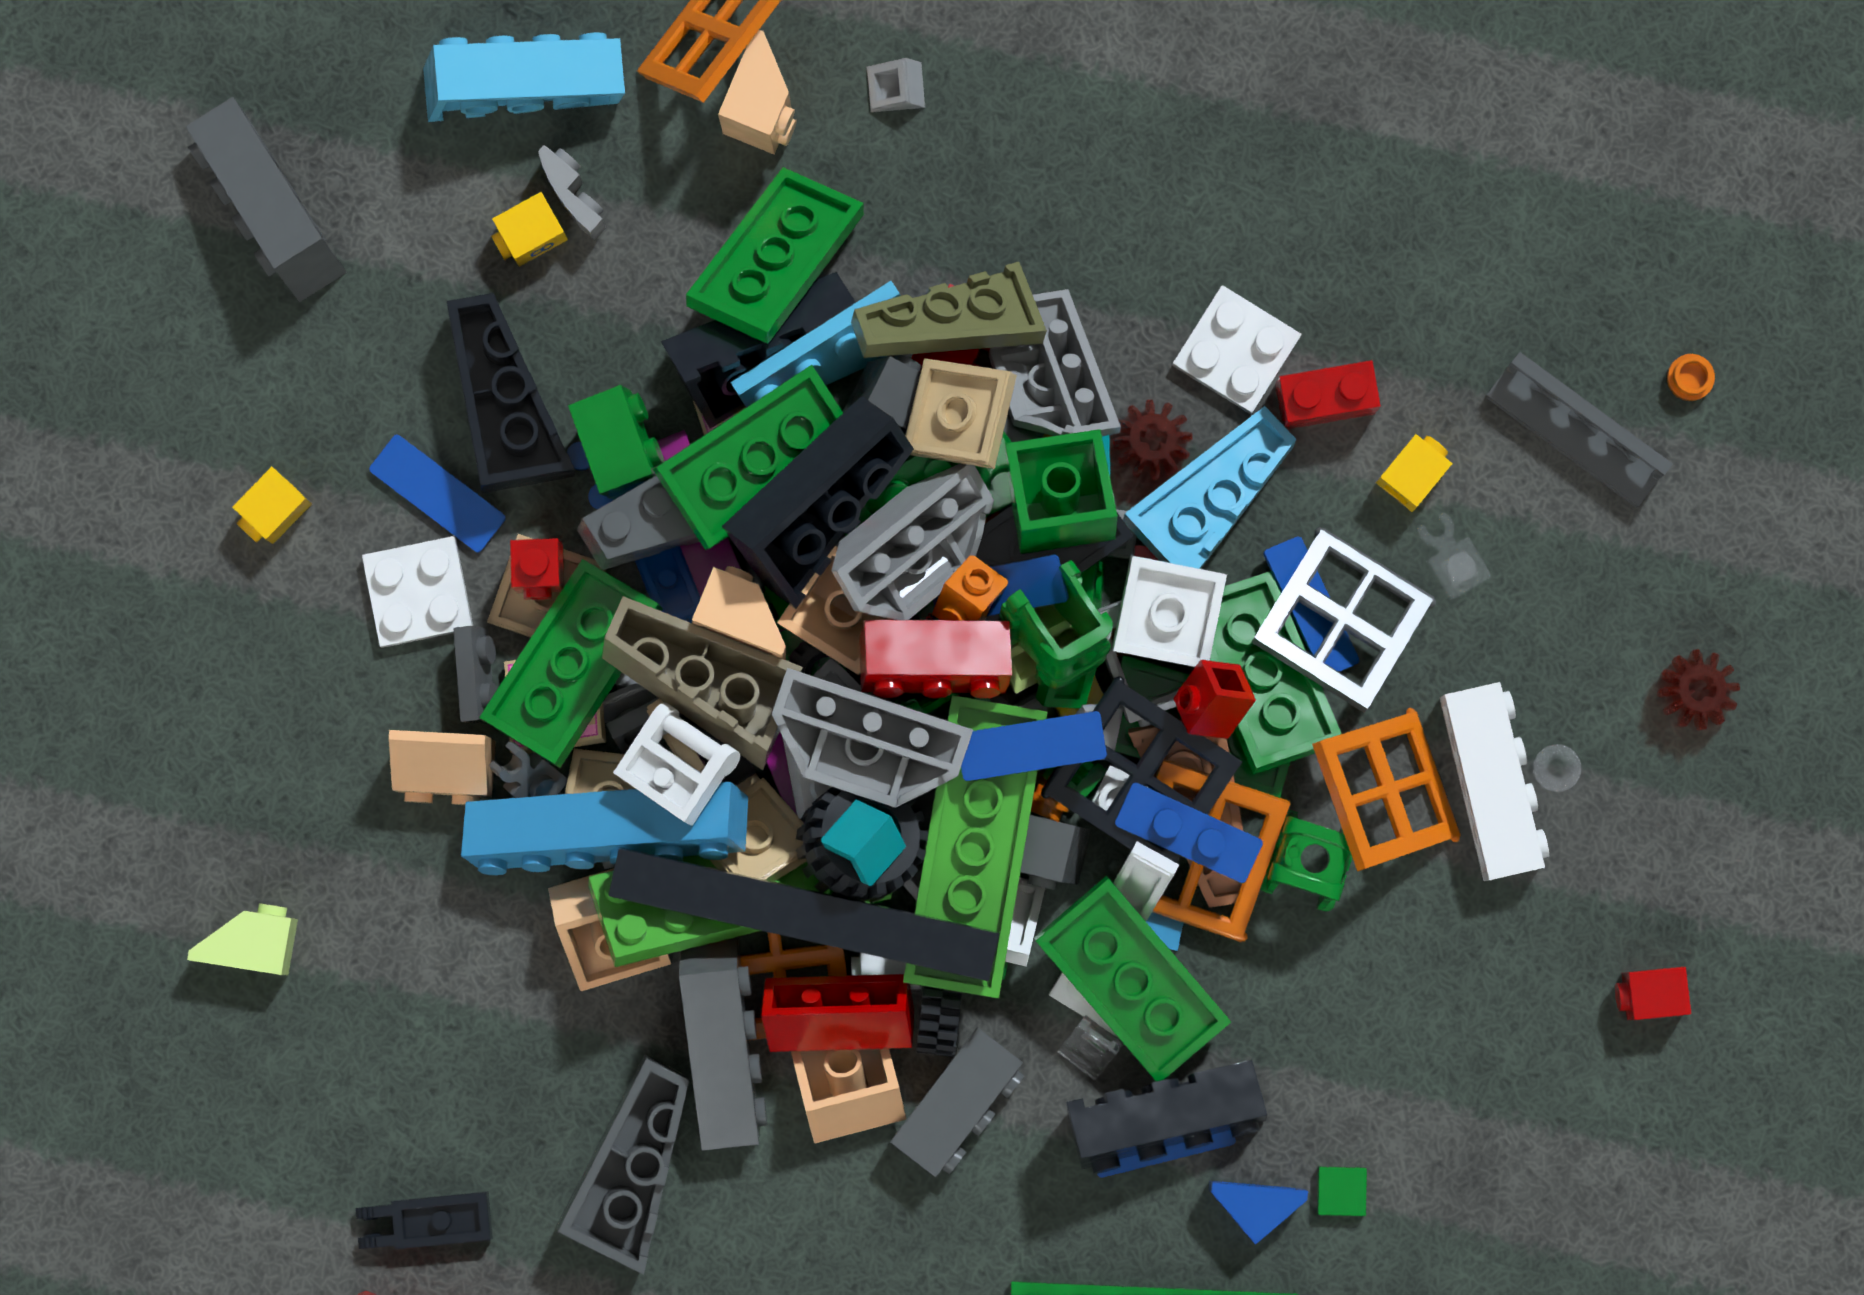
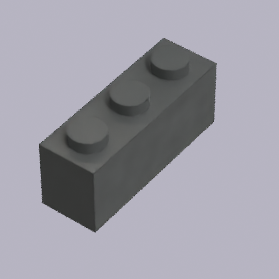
M977 1027L897 1131L890 1143L934 1177H937L941 1170L950 1174L966 1154V1151L960 1145L968 1134L972 1131L979 1136L994 1117L995 1113L989 1107L997 1096L1001 1093L1008 1098L1023 1079L1024 1075L1018 1071L1023 1062Z

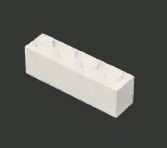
M1498 682L1443 695L1440 697V702L1483 881L1545 868L1543 858L1549 857V848L1543 829L1536 830L1532 812L1538 811L1537 797L1532 783L1525 784L1521 766L1527 764V758L1522 739L1520 737H1513L1510 720L1515 719L1516 714L1510 692H1503L1501 683Z

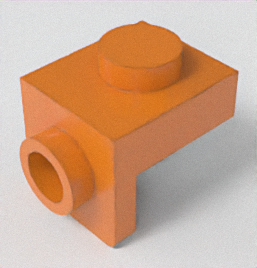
M971 555L944 583L932 615L939 620L985 621L991 605L1005 591L1008 580L980 559Z

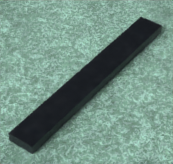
M621 847L618 849L608 896L985 981L990 979L1000 934L999 932Z

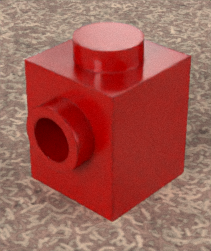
M558 538L510 540L511 588L516 593H523L525 600L552 599V592H561L564 588L563 544Z
M1208 660L1199 661L1173 698L1188 734L1225 739L1230 737L1256 701L1241 665Z

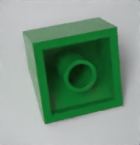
M618 385L568 405L600 495L615 500L656 476L652 469L663 463L664 458L654 437L648 438L643 421L648 420V413L639 393L632 394L630 389Z
M1101 429L1005 443L1012 510L1021 554L1116 540L1118 516Z

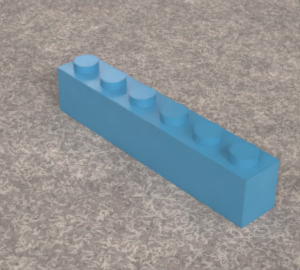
M721 782L693 826L683 822L637 789L470 801L465 803L461 857L476 866L480 873L487 875H503L509 868H522L530 872H546L550 870L552 865H566L574 869H590L594 867V862L610 861V863L615 864L620 847L683 861V856L699 855L709 860H722L728 857V853L746 851L749 797L732 782Z

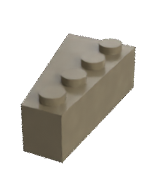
M624 596L604 637L602 659L665 703L677 709L681 714L718 740L739 751L741 756L761 770H764L780 732L772 716V711L786 670L790 668L802 672L803 667Z

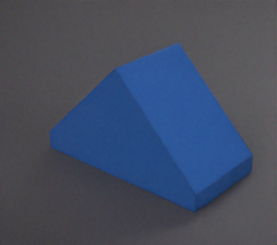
M1209 1181V1191L1254 1244L1262 1240L1304 1204L1308 1198V1190L1302 1188Z

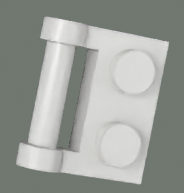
M662 703L652 712L613 773L683 822L693 826L723 778L736 768L740 760V753L728 744H718L681 719L677 709L668 703ZM669 733L707 759L708 763L700 773L658 744L663 735Z

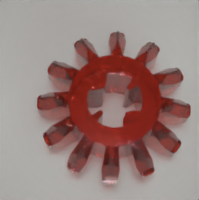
M1146 400L1144 416L1134 405L1127 409L1128 416L1134 424L1118 419L1121 426L1120 432L1128 436L1114 438L1112 440V447L1116 449L1129 448L1128 451L1118 458V463L1123 466L1135 459L1137 463L1134 466L1132 476L1138 478L1142 474L1144 465L1150 466L1151 480L1157 481L1160 477V464L1163 465L1170 475H1174L1178 468L1172 457L1180 461H1187L1190 453L1177 444H1187L1192 441L1193 436L1190 432H1176L1186 423L1187 418L1185 415H1179L1170 421L1168 417L1172 411V404L1165 403L1161 414H1155L1153 400ZM1148 429H1154L1157 437H1164L1165 444L1160 442L1156 451H1151L1148 443L1140 442L1139 437L1145 438Z
M1692 650L1689 654V663L1681 655L1672 659L1673 667L1677 672L1668 669L1661 671L1660 677L1672 684V687L1658 689L1657 696L1661 698L1672 696L1674 702L1665 706L1663 712L1665 715H1670L1680 709L1682 712L1678 717V726L1686 727L1694 715V725L1698 731L1707 729L1708 718L1716 725L1725 722L1724 714L1720 708L1728 711L1736 709L1737 703L1727 697L1726 693L1739 691L1740 684L1736 682L1726 683L1724 677L1732 674L1734 671L1732 665H1727L1719 671L1716 669L1719 662V654L1712 653L1703 662L1700 650ZM1702 679L1707 684V686L1703 687V690L1709 689V694L1696 701L1691 696L1695 690L1689 691V684Z

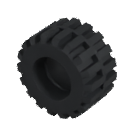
M834 787L828 789L812 802V806L804 812L800 819L804 824L797 829L796 840L803 841V845L797 848L796 852L798 860L806 859L808 863L802 869L806 878L812 875L817 878L819 882L814 887L819 892L823 893L830 889L833 891L832 895L862 902L869 900L870 903L881 900L903 886L905 882L913 878L917 873L918 869L915 866L924 861L926 851L921 849L920 846L928 841V831L919 829V825L925 821L922 811L914 813L911 805L916 802L915 799L894 808ZM855 800L890 815L906 845L905 849L872 886L861 882L850 860L826 849L821 842V838Z

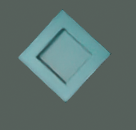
M858 800L852 803L821 838V842L826 849L851 861L861 882L868 886H872L906 847L890 815Z

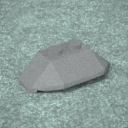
M1069 290L1034 294V300L1047 330L1043 344L993 347L989 350V359L993 369L1011 371L1017 375L1008 410L1013 426L1051 436L1101 429L1102 436L1120 433V423Z
M960 463L906 487L839 541L831 571L854 611L890 620H909L941 593L944 583L969 556L973 555L976 557L983 536L986 514H990L994 500L974 465Z
M790 668L786 670L772 711V716L802 777L894 808L958 777L973 729Z

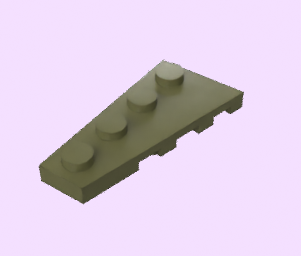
M1020 262L1005 265L1003 272L991 276L986 271L971 275L967 283L948 288L946 283L929 287L928 293L919 297L912 298L905 294L854 309L851 320L864 358L1043 344L1047 332Z

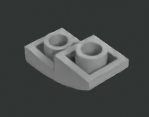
M543 145L538 153L543 169L555 194L571 218L586 234L595 240L606 228L603 218L599 216L604 210L586 193L582 192L578 197L574 195L583 184L580 175L577 173L581 166L561 148L556 153H553L548 147Z

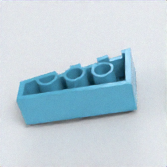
M599 32L582 34L579 36V40H561L559 35L543 34L533 37L530 42H514V37L494 36L486 39V43L468 44L466 38H446L440 40L439 45H433L423 67L428 122L444 121L443 111L461 110V113L466 114V118L485 117V114L497 111L498 106L507 105V111L514 114L542 110L546 101H553V109L555 110L618 104L625 94L620 38L607 39L605 33Z

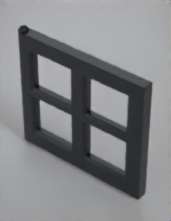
M1118 676L1113 679L1093 710L1100 713L1103 730L1119 706L1123 705L1158 728V733L1137 765L1105 745L1107 752L1105 760L1129 775L1107 810H1104L1068 786L1082 763L1056 767L1042 787L1041 796L1045 799L1049 797L1055 799L1131 850L1136 842H1139L1176 863L1181 855L1115 825V820L1131 785L1139 783L1208 815L1242 761L1206 737L1188 734L1183 722L1126 686L1124 678ZM1176 741L1215 766L1192 801L1153 776Z

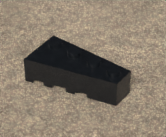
M834 272L814 281L768 344L717 320L663 340L661 343L708 427L712 428L746 407L731 384L733 380L856 302L838 273Z

